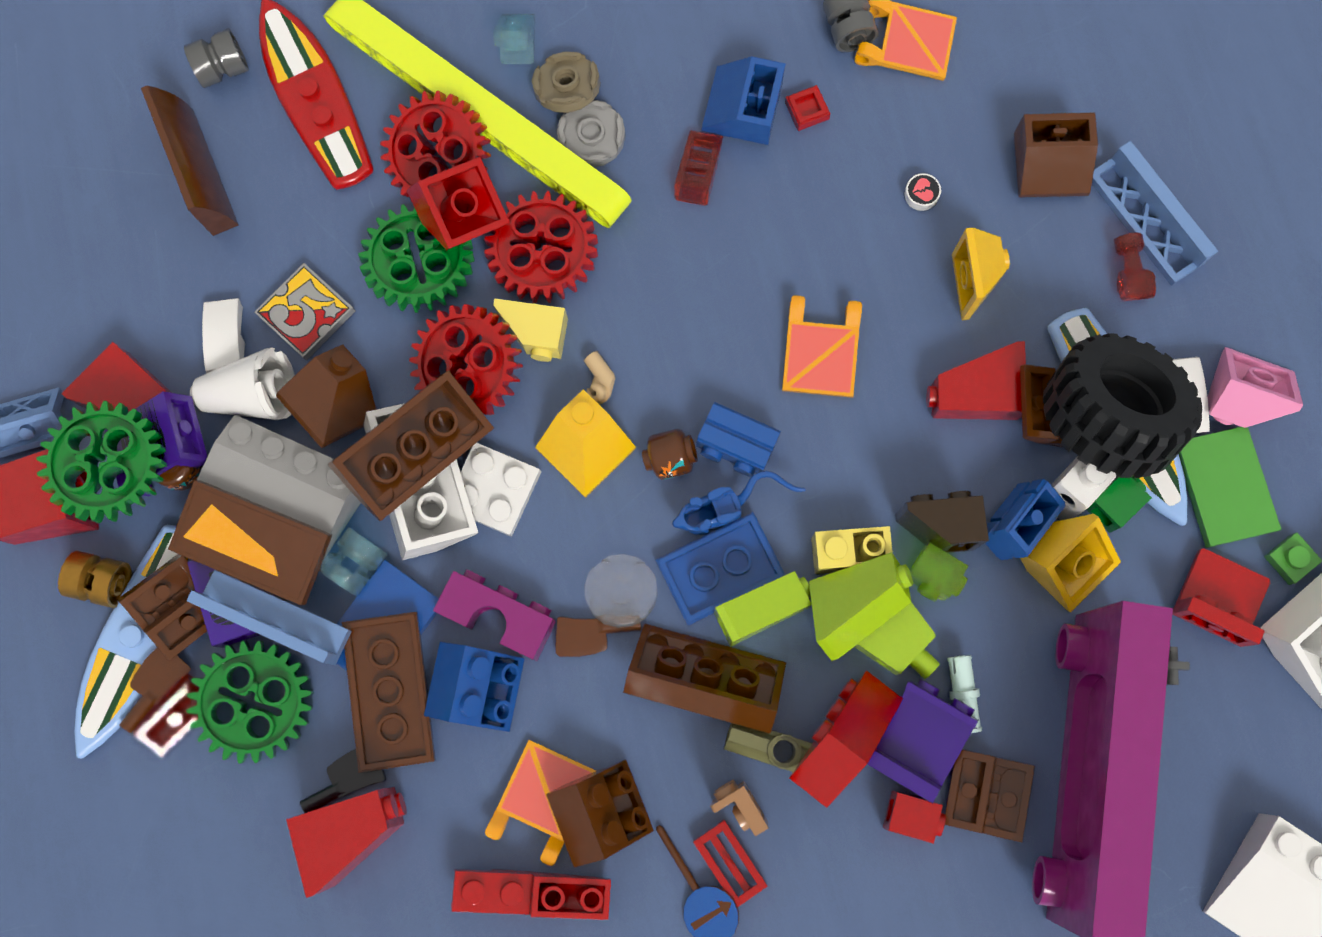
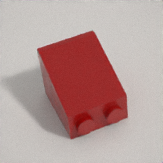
M46 449L0 465V541L16 545L99 530V524L92 521L90 516L86 521L75 518V513L68 515L62 512V505L57 506L49 501L54 493L49 494L41 489L49 480L37 476V472L47 468V465L37 461L36 458L41 455H48L49 450ZM83 472L77 477L75 482L76 488L86 482L87 472Z
M395 787L375 790L286 819L306 898L335 887L404 824L403 815L407 814L406 804L400 792L396 793Z

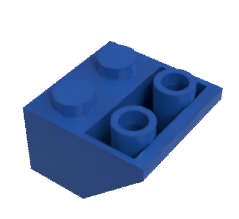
M751 56L717 66L702 124V131L768 145L783 85L786 63Z
M440 642L424 716L447 722L510 732L525 658L466 645Z

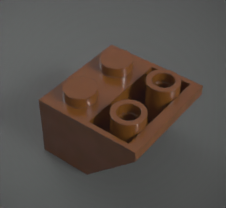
M1095 112L1024 114L1014 132L1018 197L1089 196L1098 149Z
M627 760L620 761L571 781L546 794L573 867L605 860L654 831Z

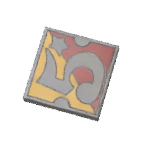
M305 263L255 311L268 326L306 361L355 312L349 303Z

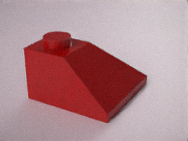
M481 157L420 180L407 190L421 223L446 250L510 223Z

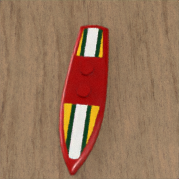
M261 0L259 14L261 52L270 82L281 105L331 186L339 190L357 185L373 173L374 168L355 114L330 58L315 35L298 17L273 0Z

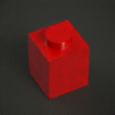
M891 791L883 828L934 844L935 837H940L943 833L946 815L941 813L943 805Z

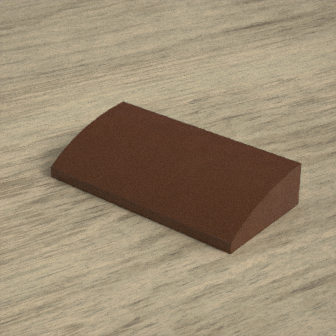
M148 85L142 87V93L187 209L213 236L239 226L193 109L181 98L168 91Z
M448 370L328 463V466L354 496L379 521H382L492 431L494 427Z
M644 623L628 669L623 693L770 734L778 711L787 662Z

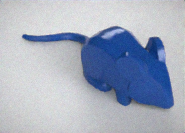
M759 472L749 479L744 490L738 496L731 487H720L710 491L707 496L691 498L690 503L682 508L678 516L673 520L672 525L675 528L689 531L692 534L707 535L709 534V529L724 526L739 519L742 514L741 506L751 495L757 480L761 478H772L784 487L796 492H803L806 489L793 486L774 472Z

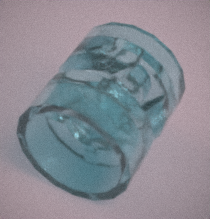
M348 527L337 542L339 550L337 553L330 552L322 562L319 571L343 589L358 596L369 581L367 573L369 571H376L388 554ZM347 556L360 565L355 573L342 564Z

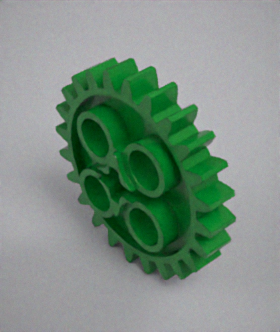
M404 204L401 205V214L396 215L389 209L388 215L390 219L387 221L377 217L378 230L367 228L371 240H361L365 251L358 253L360 261L363 263L359 267L363 276H366L364 280L368 288H373L377 299L384 296L387 306L390 307L397 300L400 311H404L408 304H412L415 313H418L420 305L425 303L427 308L432 311L433 301L438 300L445 306L446 294L457 298L458 293L455 286H467L463 275H472L473 271L469 263L475 261L473 251H470L473 249L471 240L448 250L436 238L431 241L423 240L426 236L432 234L421 223L415 208L413 211L408 212ZM410 231L414 232L426 276V283L424 284L420 283L419 274L414 263L415 259L408 239V232ZM396 243L403 244L398 249H389L392 245ZM434 266H445V268L439 272L431 271V269ZM402 274H411L406 280H397Z
M103 401L99 410L96 405L88 402L86 413L81 412L75 407L72 408L74 419L69 421L60 416L58 419L62 428L60 430L48 428L47 430L54 437L53 441L40 443L42 447L49 450L48 455H41L36 458L37 461L47 465V468L37 472V476L49 480L41 489L49 494L54 493L49 501L57 506L62 505V512L68 515L75 513V518L86 521L90 516L92 521L101 523L105 514L109 520L116 522L119 510L128 516H132L131 505L133 503L142 507L146 506L142 498L144 493L154 496L157 494L150 486L152 481L163 482L164 478L155 473L156 469L167 466L166 462L157 458L158 455L166 451V448L161 444H154L162 437L161 434L156 430L150 431L154 424L147 418L141 419L142 414L136 409L128 412V407L122 403H118L114 409L111 403ZM104 430H108V431L104 434V437H102L103 431H104ZM91 436L89 446L84 450H79L82 439ZM129 436L128 446L122 451H117L118 442L122 438ZM83 472H87L86 482L76 488L75 482L77 477ZM125 473L126 479L124 484L114 489V479L117 475ZM102 487V492L100 494H97L99 489Z
M241 641L239 652L232 645L225 646V658L218 653L211 654L215 664L213 667L207 664L199 666L206 676L204 678H192L191 681L200 688L198 692L187 693L188 698L197 700V705L190 707L186 712L198 714L199 719L194 721L190 727L203 728L204 732L197 739L199 742L209 738L213 740L209 747L210 753L222 747L224 748L222 759L227 760L234 752H237L239 764L245 762L248 753H251L253 762L258 763L261 761L262 751H265L266 755L272 759L276 757L275 745L286 751L290 748L289 742L286 739L288 736L294 739L301 737V734L295 727L296 725L309 724V721L301 716L302 711L313 709L312 705L304 703V697L310 696L314 692L313 690L302 688V684L310 679L309 675L298 677L296 674L303 664L301 662L291 666L288 664L292 655L291 652H286L278 657L279 645L273 644L267 652H264V642L257 641L253 651H251L249 643ZM239 666L246 668L250 674L249 682L243 688L236 686L232 679L233 672ZM273 680H278L285 686V695L280 701H273L267 694L268 685ZM221 687H225L241 696L252 695L254 692L256 693L254 696L255 701L281 709L282 715L277 716L261 707L247 710V702L223 695L219 690ZM222 702H228L234 709V716L228 723L222 722L217 716V708ZM258 715L264 716L269 721V732L265 736H258L252 730V721Z

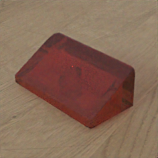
M189 673L183 676L165 693L133 731V735L161 757L191 729L190 725L199 719L198 714L186 712L190 707L197 705V700L188 698L187 693L198 692L200 688L191 681L194 677Z

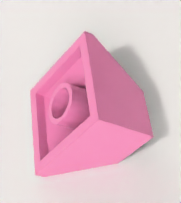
M1227 347L1224 348L1207 397L1209 415L1213 416L1215 420L1225 425L1235 424L1246 428L1301 410L1303 402L1294 371Z

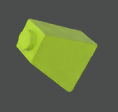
M891 552L809 581L816 642L831 661L842 657L912 603L909 587L913 586V579L906 564L900 565Z
M794 571L715 607L714 615L730 647L808 609L812 605L809 600L811 598L810 587L805 577L798 578Z

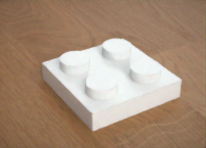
M476 443L472 446L460 472L474 519L480 524L512 537L539 479L541 470Z

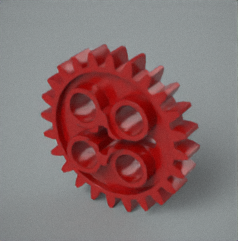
M424 91L422 93V102L418 98L410 96V108L399 104L398 107L402 115L397 117L390 114L389 118L395 125L393 128H383V131L390 135V138L380 142V145L388 148L389 151L380 156L381 160L391 163L384 172L391 176L396 175L391 185L398 188L402 187L400 194L409 197L407 190L416 182L428 178L429 171L434 166H436L438 174L449 169L445 161L450 163L452 167H455L478 157H481V159L491 157L490 153L482 150V146L489 144L491 140L485 136H480L487 129V126L481 122L475 123L479 119L480 114L474 110L469 111L470 104L462 100L459 102V98L453 94H449L446 98V95L440 91H436L434 98L430 93ZM441 117L442 126L437 132H434V122ZM419 125L426 138L421 136V134L418 132L417 127ZM413 140H416V150L410 155L409 145ZM428 140L437 143L435 148L432 144L429 143ZM462 143V155L455 160L454 149ZM437 151L442 158L435 156V152Z
M532 191L531 201L527 202L522 195H518L519 205L516 207L507 201L508 213L506 215L510 223L491 231L494 235L485 236L484 238L486 245L491 247L484 250V254L487 259L492 260L487 265L490 272H497L494 276L498 284L506 282L504 287L508 294L517 288L519 300H522L527 293H530L533 303L538 301L539 295H544L546 301L551 303L552 293L556 292L563 300L565 299L564 289L567 287L576 293L575 281L579 280L585 283L588 281L587 275L583 270L594 271V262L590 258L598 257L597 248L592 247L598 244L597 235L591 234L595 230L593 221L585 222L588 218L586 210L577 212L578 207L575 200L566 206L563 194H560L556 201H553L550 191L545 193L543 199H538L537 193ZM525 224L535 226L529 233L519 232V229ZM559 228H567L569 230V233L563 237L553 235L555 230ZM512 242H518V243H519V244H515V245L511 246V243H512ZM541 243H546V244H547V245H543L542 251H537V250H536V249H539V248L541 247ZM569 248H572V251H571V252H565V251H564V250H567V249H569ZM519 257L530 258V261L525 266L518 267L513 265ZM555 260L565 263L559 270L553 271L548 268L549 264Z
M464 304L461 310L460 307L451 305L449 314L438 310L437 317L439 322L427 319L426 323L430 330L428 332L418 330L417 334L423 341L421 344L413 343L411 345L419 353L418 356L409 358L410 362L418 364V369L412 371L410 376L420 377L421 380L414 389L421 391L440 376V363L444 360L446 371H450L466 393V385L472 379L474 391L469 397L483 414L493 415V405L497 407L505 406L502 395H514L513 390L508 386L509 383L520 382V379L513 375V370L522 368L523 364L514 362L513 357L522 353V350L511 348V344L517 339V335L505 334L510 326L509 323H497L499 315L492 312L487 315V308L477 306L474 310V306ZM461 330H463L465 334V340L463 344L459 346L457 343L458 333ZM481 335V336H482V340H481V342L479 343V336ZM491 349L493 359L487 366L484 356L487 350Z

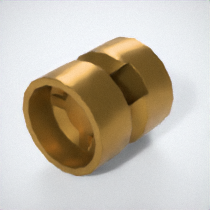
M76 550L66 558L61 567L58 578L59 592L65 597L82 601L89 599L91 603L116 608L118 605L117 599L122 595L132 577L131 566L126 562L110 558L101 559L100 556Z

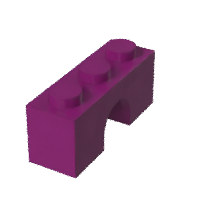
M466 569L464 575L453 571L433 611L472 630L482 613L488 610H499L506 619V630L500 644L532 660L538 661L556 624V621L549 617L552 610L534 601H531L529 607L516 601L519 594L501 585L498 586L496 591L483 585L486 578Z

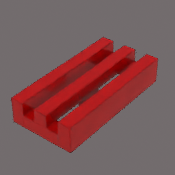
M722 820L718 825L693 841L722 888L735 900L737 907L768 887L725 820ZM722 831L755 880L756 884L754 886H749L717 837ZM709 840H711L744 891L741 895L737 896L704 845Z

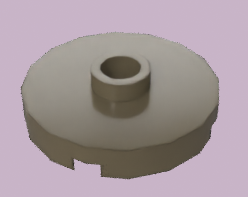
M579 52L553 54L545 59V64L541 67L538 65L534 70L532 85L536 99L544 108L553 112L569 113L580 110L590 104L599 93L601 82L597 65L593 61L587 60L585 55Z

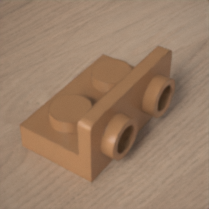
M733 779L714 791L715 799L712 800L710 805L714 813L735 801L736 806L733 807L732 812L744 832L750 828L753 834L757 836L769 828L768 820L745 781L737 785Z

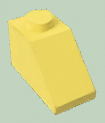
M494 299L493 306L502 322L509 323L508 330L511 334L517 335L516 340L526 354L531 355L532 359L549 362L552 358H562L568 322L565 308Z

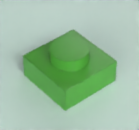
M1298 532L1290 534L1264 556L1288 585L1296 584L1322 562V559Z

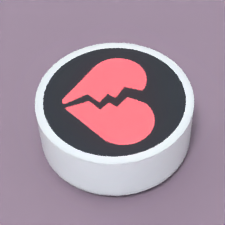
M925 173L917 174L907 183L904 192L905 200L915 210H929L936 205L941 194V186L932 175Z

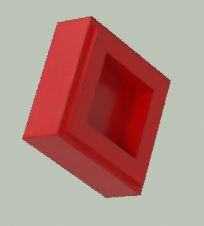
M817 85L785 98V104L798 131L830 119L829 109Z

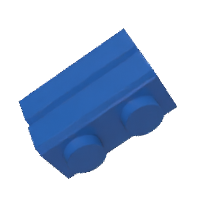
M714 402L698 435L696 447L702 449L700 452L702 456L715 462H720L721 458L734 463L733 469L737 472L752 477L754 473L765 470L781 431Z
M1045 479L1017 484L991 517L990 522L987 523L989 541L985 544L1000 560L1028 557L1065 508V501Z

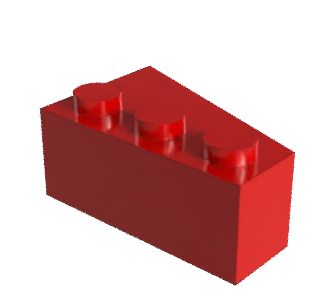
M867 670L857 682L850 678L838 694L840 698L835 701L825 715L829 720L825 719L812 736V739L815 741L789 778L826 808L868 764L903 700L901 696Z

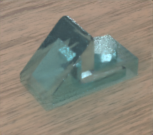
M502 14L493 32L494 46H499L501 63L532 64L535 51V14Z

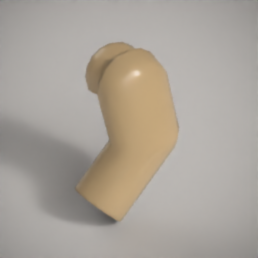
M595 351L584 359V363L594 375L591 386L587 388L586 392L598 404H602L611 397L615 383V374L600 353Z

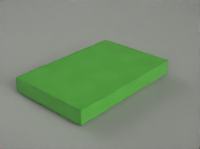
M1237 427L1194 437L1179 453L1185 476L1186 487L1206 548L1282 530L1248 427Z

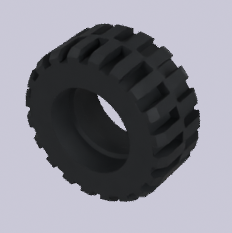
M1114 333L1087 337L1072 347L1047 383L1043 393V407L1046 420H1051L1049 423L1050 429L1054 436H1059L1062 439L1061 445L1068 452L1072 450L1079 456L1077 459L1084 464L1090 463L1096 466L1097 471L1105 474L1113 472L1116 474V477L1130 478L1133 475L1135 478H1141L1163 471L1195 436L1202 422L1201 398L1197 397L1198 389L1194 382H1190L1187 379L1188 373L1183 367H1177L1173 363V358L1168 354H1161L1155 350L1156 346L1148 342L1140 343L1135 337L1126 335L1121 338L1118 334Z

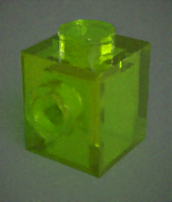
M929 542L922 548L910 568L913 583L919 586L917 588L918 593L934 602L937 599L944 601L950 598L951 595L957 597L968 580L967 577L963 576L968 565Z

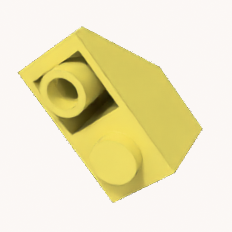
M890 526L815 532L811 538L815 574L833 573L873 558L893 553Z

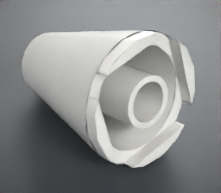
M266 348L197 377L190 388V396H192L194 405L202 412L274 420L286 419L291 413L276 397V394L295 376L292 365L282 351L275 352V348Z

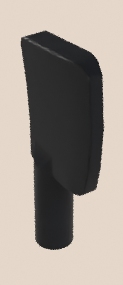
M356 749L327 767V774L332 784L301 800L300 805L303 812L307 813L356 790L384 782L386 780L384 770L359 773Z

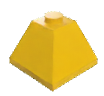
M966 228L952 252L962 320H969L1001 280L1010 265L1009 253L1007 249H1003L1001 237L976 228Z
M583 389L556 415L535 448L586 498L636 449V446L612 417Z
M1095 514L1053 522L1029 556L1020 558L1027 572L1069 612H1072L1121 563L1100 518Z

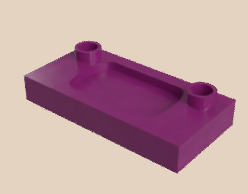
M1120 601L1077 614L1075 625L1064 623L1058 633L1055 654L1056 665L1059 669L1070 670L1053 853L1052 858L1038 857L1033 872L1032 892L1035 904L1047 906L1046 919L1080 937H1145L1173 608Z

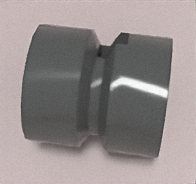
M868 0L823 1V9L828 23L832 26L831 34L838 51H856L860 43H872L878 37L879 31L873 14L869 12L870 4Z
M229 28L214 33L209 44L203 39H199L184 45L188 62L203 88L222 82L224 73L232 77L249 71L244 54Z

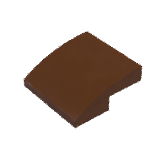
M1024 364L1020 366L1023 438L1040 444L1063 447L1061 445L1062 439L1059 436H1054L1049 425L1051 420H1046L1043 407V393L1056 368Z
M179 554L117 599L168 661L207 632L201 608L186 601L190 592L195 591V587L188 567V561Z
M962 750L954 763L945 813V825L1023 843L1035 766Z

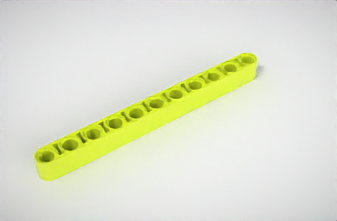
M336 0L323 15L326 22L337 33L421 94L426 91L434 98L436 91H440L446 95V98L449 94H453L459 98V102L464 100L469 103V111L474 110L480 114L479 119L475 123L481 122L487 126V129L480 136L489 138L491 140L489 144L559 195L563 194L567 201L572 202L575 200L578 209L586 210L587 215L602 226L611 228L632 202L631 197L623 188L363 0Z

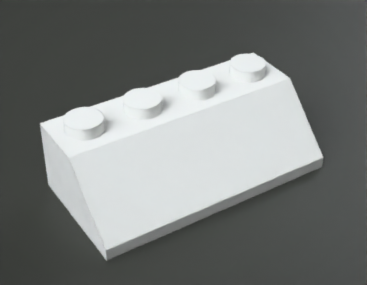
M403 404L366 412L364 420L365 432L368 433ZM457 459L389 514L402 560L437 552L478 534Z

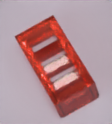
M690 130L675 180V199L677 201L704 206L708 205L722 148L723 136ZM694 146H695V147L706 148V149H712V153H711V152H706V151L695 150V149H694ZM691 159H692V160L703 161V162H709V164L691 161ZM688 172L705 175V177L688 174Z

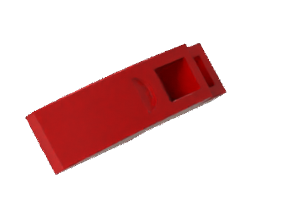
M454 869L451 912L525 914L531 917L608 920L611 879L517 870L492 869V871Z

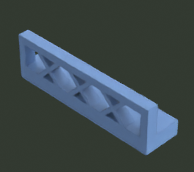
M1131 141L1121 146L1110 160L1094 169L1092 185L1171 286L1204 265L1218 252L1216 247ZM1113 168L1121 178L1120 188L1108 186L1101 178V175ZM1125 197L1137 199L1143 206L1141 215L1131 214L1124 207ZM1147 225L1158 226L1164 233L1163 243L1151 241L1146 235ZM1168 252L1181 254L1188 263V266L1176 273L1167 262Z
M60 387L0 404V458L41 447L40 443L44 441H53L54 437L47 430L48 428L56 430L62 428L58 419L60 416L63 417L60 409L64 396L61 394Z
M214 570L203 594L191 591L186 600L317 661L330 665H336L352 632L345 627L217 570Z

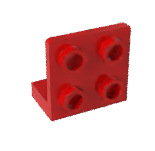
M1205 548L1200 549L1196 554L1175 603L1172 615L1237 646L1259 645L1265 630L1254 626L1253 623L1270 585V579Z

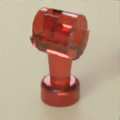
M1128 233L1115 238V252L1118 255L1124 256L1125 270L1120 271L1117 278V290L1121 300L1132 301L1154 298L1156 293V277L1152 271L1143 269L1139 252L1145 247L1143 234Z

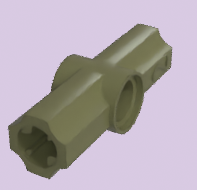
M731 723L723 749L794 772L813 743L773 730L769 734ZM781 740H786L792 747L791 757L784 762L777 761L773 754L775 744Z

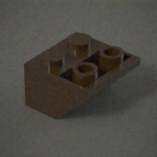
M971 491L948 493L947 499L936 500L933 499V494L915 495L910 497L911 502H906L895 514L897 523L936 554L973 551L989 541L983 495L971 496Z

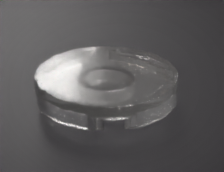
M626 554L612 555L601 560L602 562L595 568L593 567L588 573L584 585L585 600L593 616L603 624L617 628L634 626L645 620L654 609L658 597L656 577L652 570L638 557Z

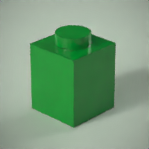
M1134 475L1130 478L1116 477L1086 510L1090 514L1098 516L1104 528L1111 533L1122 528L1152 497L1146 492L1144 483L1139 478H1135Z

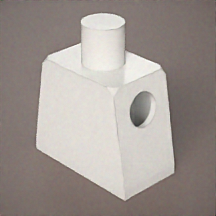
M1077 456L1051 484L1062 499L1061 494H1066L1074 501L1073 505L1065 501L1066 506L1057 518L1059 520L1075 518L1084 512L1116 478V474L1113 472L1105 474L1097 471L1096 466L1090 463L1084 464L1077 459L1079 457Z

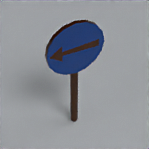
M658 825L656 827L657 833L693 890V893L687 898L684 905V921L688 931L693 937H732L739 924V910L735 900L727 891L717 886H703L700 888L666 831L661 825Z

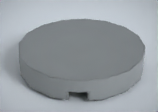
M593 100L580 110L564 113L559 120L557 128L559 143L593 167L604 166L616 159L623 149L626 137L623 119L620 114L612 109L611 105L598 100Z

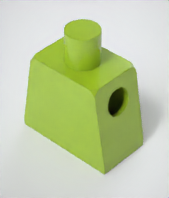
M910 603L855 646L860 652L895 675L901 674L910 665L923 679H926L940 665L925 649L936 637V634L913 603Z

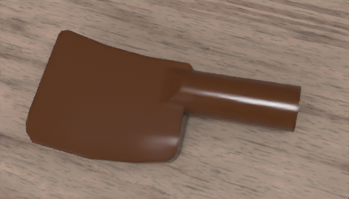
M560 616L557 618L556 654L559 657H580L605 651L608 647V633L641 631L640 616L610 619H584Z
M156 648L144 660L130 683V687L141 694L142 697L119 726L132 734L152 707L161 700L178 680L190 672L191 667L178 655L168 661L162 652Z

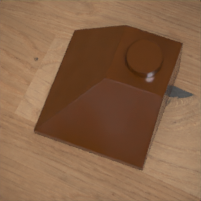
M343 344L315 356L276 394V397L321 448L363 428L366 412L377 410L366 369Z

